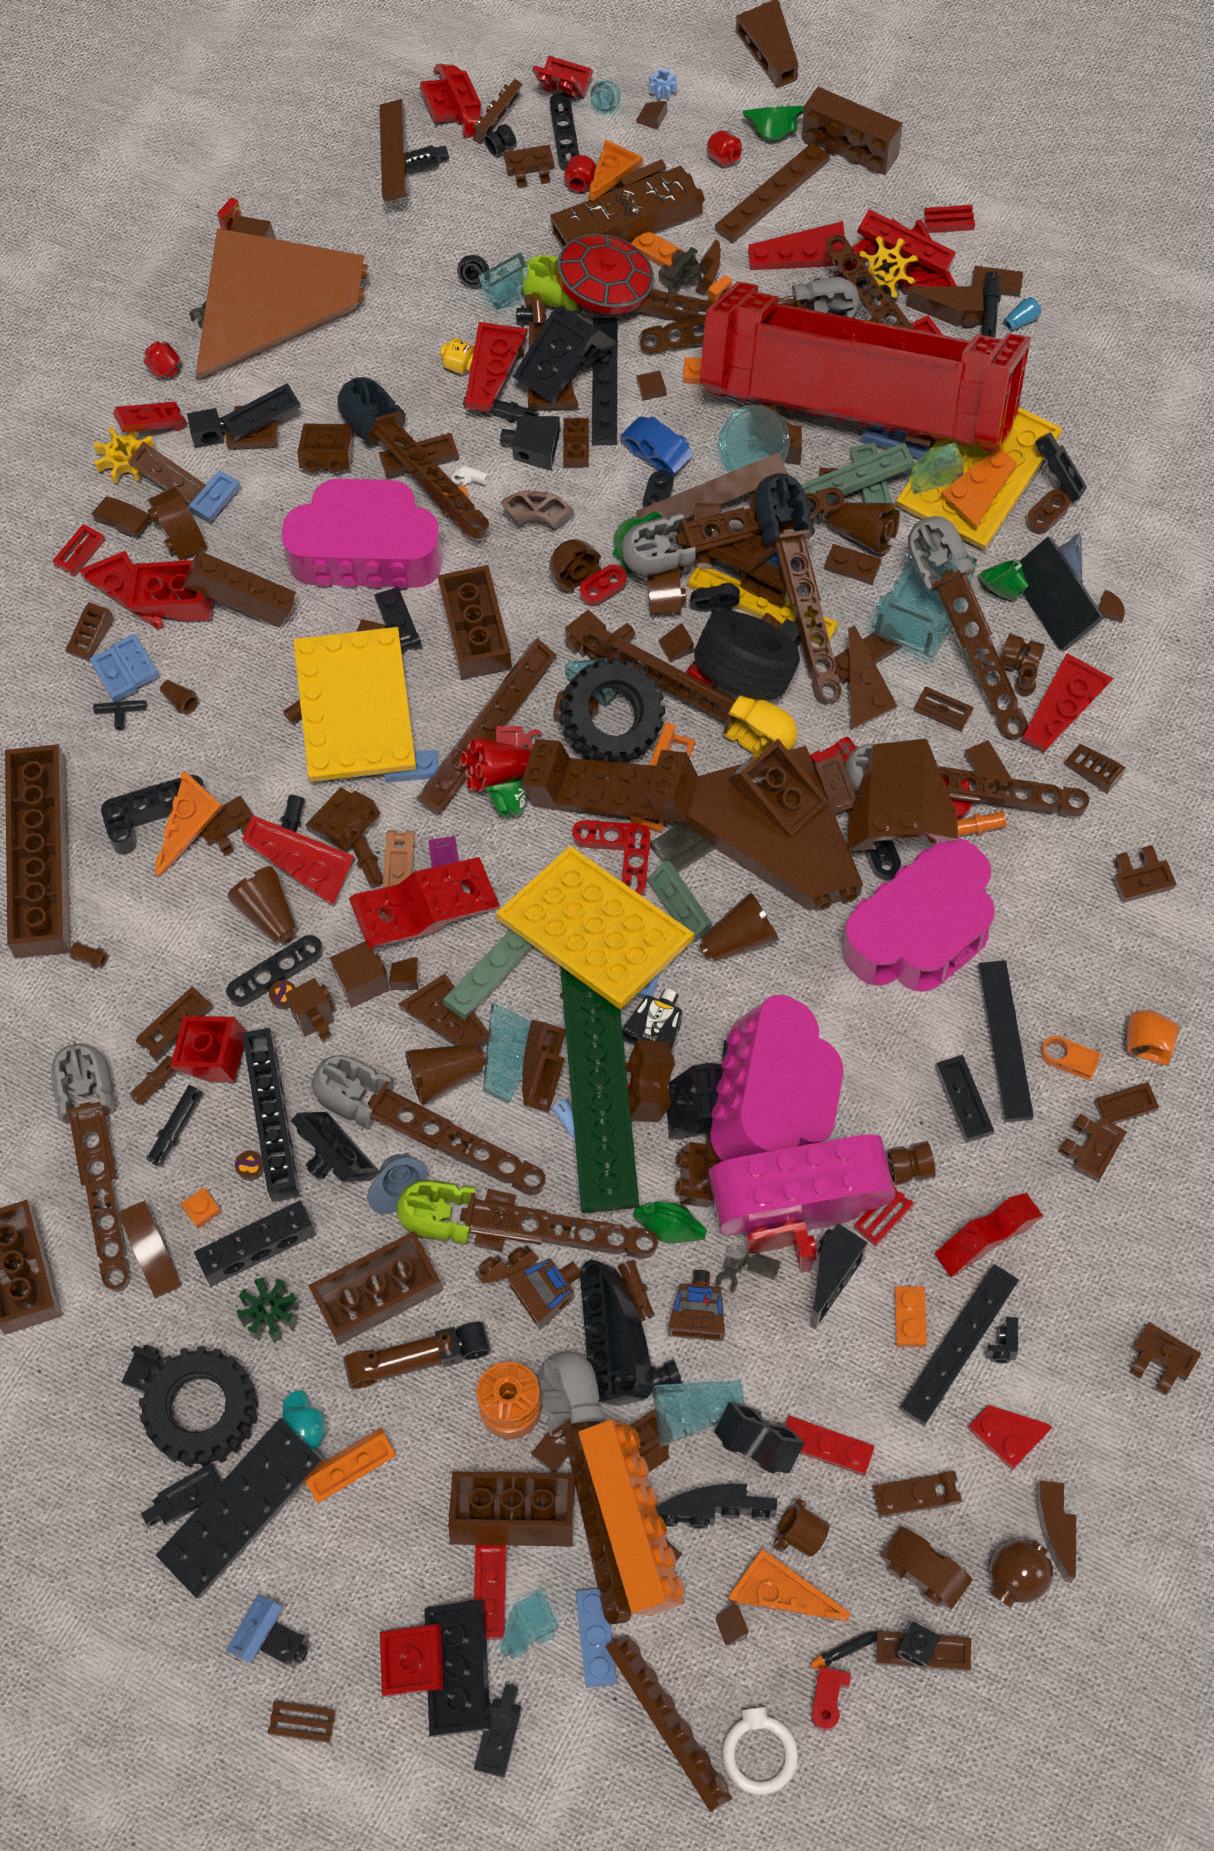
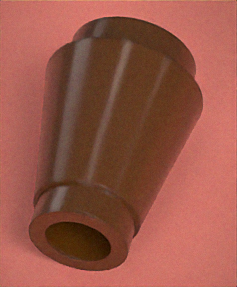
M166 680L162 683L160 692L179 713L189 714L197 707L198 697L195 691L171 680Z

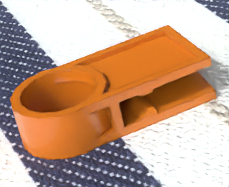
M1051 1036L1046 1039L1041 1049L1042 1060L1047 1065L1089 1081L1093 1077L1101 1056V1052L1060 1036ZM1050 1044H1059L1065 1049L1066 1056L1062 1059H1053L1046 1053V1047Z

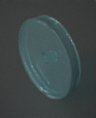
M748 405L733 412L723 424L718 440L721 460L730 472L778 452L784 463L790 445L789 431L783 418L774 410L761 405Z

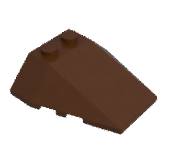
M927 738L873 744L848 822V850L877 849L876 841L926 836L930 843L958 841L957 812Z

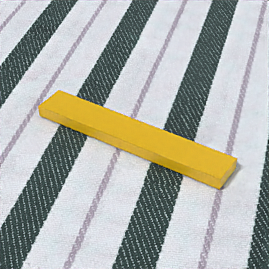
M696 567L687 582V588L697 590L701 587L718 586L722 583H732L740 589V602L733 606L734 608L762 619L765 613L771 614L781 625L786 618L793 622L796 619L790 601H786L785 606L782 608L741 587L740 580L714 569H699ZM808 611L804 613V616L809 617L810 620L814 617ZM823 616L829 641H831L839 622ZM810 626V627L807 628V630H810V629L815 628V627L817 628V626H814V627H811V626ZM810 635V640L821 644V639L818 635Z

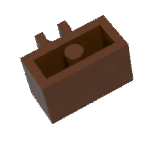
M313 978L285 993L292 1016L304 1037L314 1032H317L321 1041L331 1037L328 1025L334 1022L332 1011L335 1010V1007L325 984L320 986L316 978Z

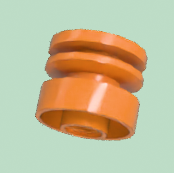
M510 1361L497 1363L484 1372L479 1379L476 1394L481 1421L486 1429L495 1436L505 1439L520 1438L533 1431L540 1420L542 1411L539 1384L533 1372L521 1363Z

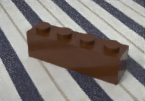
M200 550L189 565L183 587L278 627L282 625L290 614L296 594L291 589Z

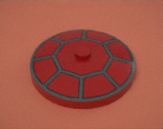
M589 234L571 240L562 248L556 264L557 280L565 294L584 308L599 313L621 314L639 308L649 298L654 283V272L648 258L631 243L610 235Z

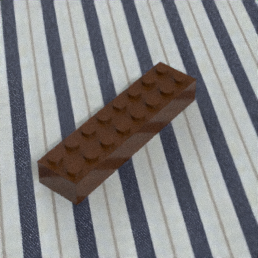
M59 744L5 750L7 945L15 958L70 952L65 758Z

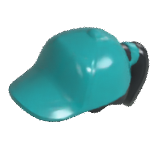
M298 1390L290 1393L283 1402V1419L316 1450L324 1438L325 1418L321 1411L311 1407L310 1400L304 1391Z

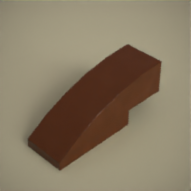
M531 1020L522 1072L524 1105L549 1113L565 1058L559 1056L566 1032L565 1029L546 1022Z
M145 1200L119 1211L120 1220L154 1298L182 1287L162 1236Z
M1039 1481L1036 1486V1504L1044 1541L1065 1582L1072 1583L1076 1578V1515L1064 1514V1483Z

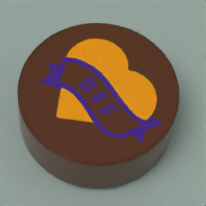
M280 980L270 987L269 998L274 1007L278 1009L290 1008L285 993L294 989V984L287 980Z
M251 1150L239 1154L235 1160V1170L238 1176L246 1181L258 1179L264 1172L261 1155Z

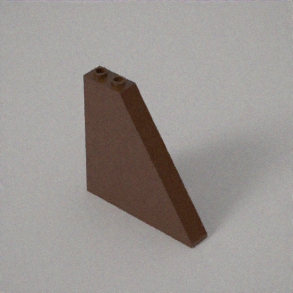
M803 746L789 750L790 754L827 798L807 747ZM742 764L697 776L685 821H677L682 826L807 910L816 908L823 910L830 907L833 903L840 901L850 902L860 896L863 882L848 850L830 802L789 837L748 801L729 778Z

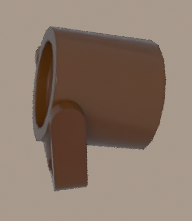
M796 1499L779 1522L777 1536L772 1548L783 1552L790 1545L804 1555L811 1557L824 1544L829 1533V1522L805 1508L807 1503L804 1500Z

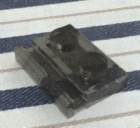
M684 822L679 823L650 842V847L662 862L670 861L678 873L716 849V844L708 842L703 835H698L690 830Z

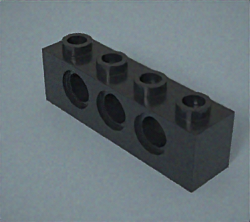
M301 1200L194 1251V1254L210 1287L316 1236V1233Z

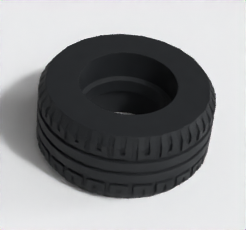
M722 611L711 616L694 649L696 663L708 678L731 692L757 700H771L784 694L800 662L798 647L787 634L762 619L735 611Z

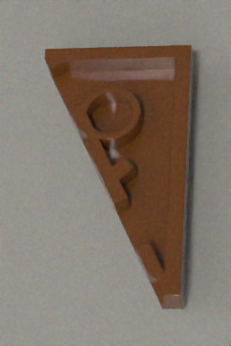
M855 625L848 629L849 637L847 639L851 716L849 727L851 730L898 707Z

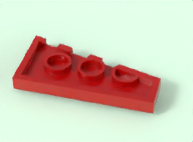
M841 221L749 244L750 270L835 266L827 254L826 241L830 236L837 234L845 237L844 223ZM839 242L834 243L830 250L832 252H840L844 245Z
M483 322L478 323L465 399L466 409L490 412L527 337V328Z
M1067 653L1021 740L1045 752L1111 683L1113 677Z
M254 815L242 838V843L334 907L354 860L353 855Z

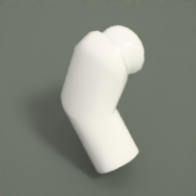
M465 466L453 472L450 479L457 487L471 482L486 485L489 473Z

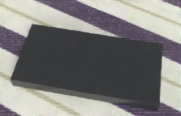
M1046 537L1019 561L1022 565L1025 579L1029 584L1024 594L1061 650L1066 651L1104 619L1103 614L1051 537Z
M475 1600L424 1608L425 1625H441L443 1690L428 1691L429 1736L440 1737L491 1730L485 1601Z

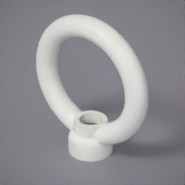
M766 1707L741 1710L742 1720L730 1729L724 1740L722 1760L725 1771L731 1781L745 1792L755 1795L774 1793L790 1781L796 1770L798 1750L795 1739L783 1723L767 1716ZM767 1729L776 1734L783 1743L785 1762L781 1771L774 1778L761 1782L754 1781L744 1776L739 1770L735 1761V1748L741 1736L746 1732Z

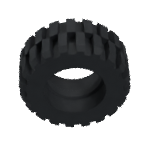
M611 658L609 661L601 659L595 661L592 665L584 667L565 687L562 693L564 696L559 702V709L562 710V714L558 716L559 723L564 724L565 730L562 733L565 739L570 737L573 742L570 746L575 751L580 749L584 752L582 757L588 760L595 758L599 761L621 763L635 758L648 749L657 739V733L662 730L664 723L661 717L665 715V706L660 704L664 697L662 691H656L655 686L658 683L654 677L649 680L645 676L648 671L642 666L636 669L634 668L635 662L626 660L624 663H621L619 658ZM613 688L628 697L632 703L635 716L634 723L629 731L619 736H613L602 732L594 725L589 715L588 704L591 696L597 690Z

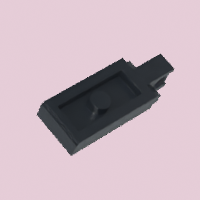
M1051 432L1038 437L1035 441L1038 451L1044 454L1050 471L1057 476L1061 483L1062 491L1067 493L1071 502L1080 499L1087 486L1063 445H1058Z
M212 1464L206 1465L157 1493L158 1496L152 1500L154 1506L141 1513L148 1528L161 1521L165 1525L171 1521L173 1523L199 1508L221 1483Z
M505 1684L502 1699H494L492 1706H490L491 1730L483 1731L474 1771L501 1778L506 1777L521 1718L522 1706L515 1704L519 1690L518 1687Z

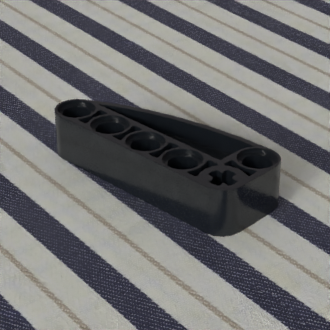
M588 1260L580 1270L587 1360L592 1365L596 1376L600 1398L598 1402L612 1406H622L644 1400L651 1395L654 1383L647 1341L634 1300L615 1267L597 1260Z

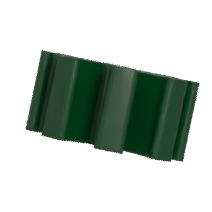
M264 1278L254 1280L260 1293L258 1298L248 1294L245 1289L239 1295L243 1306L251 1308L242 1311L238 1309V1318L243 1327L253 1323L248 1327V1331L252 1338L257 1341L261 1340V1335L266 1326H269L270 1330L268 1333L272 1341L276 1342L282 1340L276 1325L278 1322L289 1326L290 1330H294L297 1325L293 1313L288 1314L286 1312L294 1309L299 1310L298 1302L294 1293L284 1297L288 1293V1289L284 1281L280 1279L275 1280L276 1284L270 1294L267 1293L268 1286ZM271 1306V1313L265 1314V1307Z

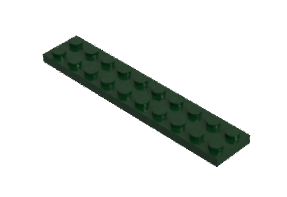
M560 966L581 1213L640 1208L621 1011Z

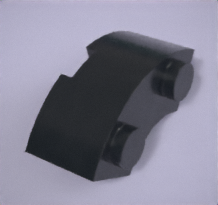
M729 1402L714 1430V1433L722 1441L723 1447L731 1452H740L760 1464L762 1469L769 1473H790L805 1444L803 1440L780 1422L771 1424L760 1416L762 1412L742 1404Z

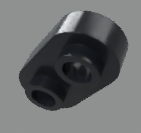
M656 471L650 475L643 498V508L655 504L652 501L659 502L672 496L674 479L671 474L665 471Z
M722 583L721 585L708 588L701 587L690 594V607L700 612L712 611L717 605L726 608L733 607L740 602V589L732 583Z
M893 840L876 841L881 846L876 847L877 849L865 850L875 875L881 879H893L901 867V860ZM888 865L891 867V869L885 870L882 868V866Z

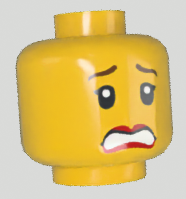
M453 338L449 343L445 342L439 354L443 357L442 365L446 369L460 375L468 371L470 372L474 345L459 338Z

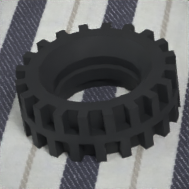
M197 1346V1351L191 1352L187 1348L180 1349L181 1355L171 1358L170 1354L164 1358L166 1363L160 1369L155 1366L151 1370L153 1377L150 1382H144L142 1386L145 1391L144 1397L139 1398V1406L142 1408V1415H140L141 1423L144 1425L147 1436L156 1448L175 1463L179 1461L187 1467H193V1464H201L205 1467L210 1462L216 1460L223 1463L227 1461L226 1455L232 1451L237 1454L241 1450L239 1445L243 1440H249L252 1436L250 1430L253 1424H257L256 1407H259L255 1387L245 1369L238 1364L236 1359L231 1355L229 1357L224 1355L220 1349L214 1348V1351H208L204 1346ZM195 1379H208L218 1384L223 1390L226 1399L225 1411L220 1420L210 1429L201 1432L186 1431L180 1428L173 1420L171 1413L172 1399L177 1390L186 1382Z

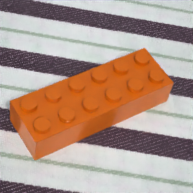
M613 1419L579 1431L578 1433L631 1613L653 1616L685 1604L683 1599L685 1587L681 1578L676 1576L673 1566L676 1565L675 1554L672 1548L667 1546L664 1536L667 1534V1528L663 1518L659 1517L655 1505L658 1504V1498L655 1490L649 1486L646 1475H649V1469L645 1459L640 1457L637 1447L640 1445V1439L637 1431L631 1425Z

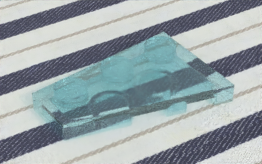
M494 1002L491 1005L483 1091L509 1103L522 1077L524 1052L531 1021Z
M741 1380L655 1385L653 1387V1398L660 1445L663 1447L718 1424L729 1402L745 1405Z

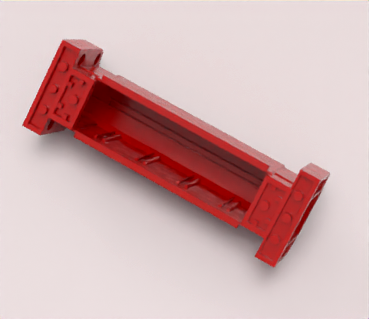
M739 281L731 286L706 310L700 385L704 386L705 391L713 392L716 396L730 395L737 397L740 401H760L762 405L784 406L789 411H809V414L814 416L829 415L838 421L853 420L858 421V424L863 426H882L883 429L888 431L903 430L912 436L927 435L932 436V439L937 441H957L956 443L962 446H982L981 448L986 451L1000 450L1011 434L1020 405L1031 337L1008 333L1004 339L976 334L970 341L783 304L779 306V296L759 293V285Z

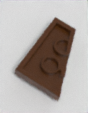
M445 973L398 1003L399 1008L455 1046L474 1044L477 1049H480L492 1041L491 1034L474 1012L464 1021L443 1005L444 998L455 988Z

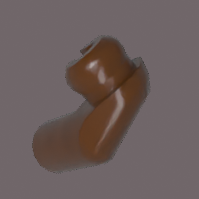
M532 292V294L526 295L525 305L532 308L533 324H544L546 322L545 307L540 294Z

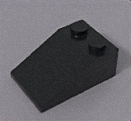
M837 1223L833 1231L828 1228L819 1241L821 1246L817 1252L820 1253L810 1326L815 1330L863 1262L868 1242Z

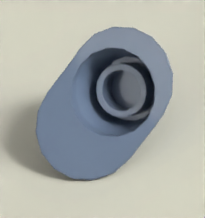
M407 1152L392 1155L385 1159L381 1165L380 1174L368 1189L367 1200L369 1206L375 1212L381 1214L396 1212L397 1202L402 1191L413 1182L427 1180L428 1172L426 1165L421 1160L411 1157Z

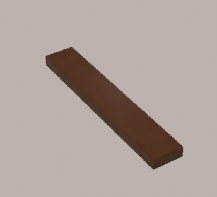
M402 99L379 105L381 183L384 202L408 196L405 109Z
M778 452L636 511L638 517H644L656 511L662 514V517L668 519L670 515L681 513L687 519L694 516L695 503L723 504L755 491L757 485L768 476L777 473H788Z

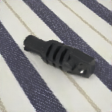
M432 145L406 152L407 173L412 174L420 172V170L431 169L439 166L438 163L449 160L446 145L439 147Z

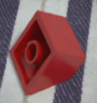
M183 1016L170 1067L208 1082H235L244 1047L242 1033L247 1031L235 1017Z

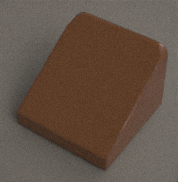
M667 101L645 103L636 122L659 129L667 114Z
M683 623L677 625L659 640V644L670 662L694 652V642Z
M731 1605L716 1616V1623L726 1646L747 1639L749 1631L738 1605Z

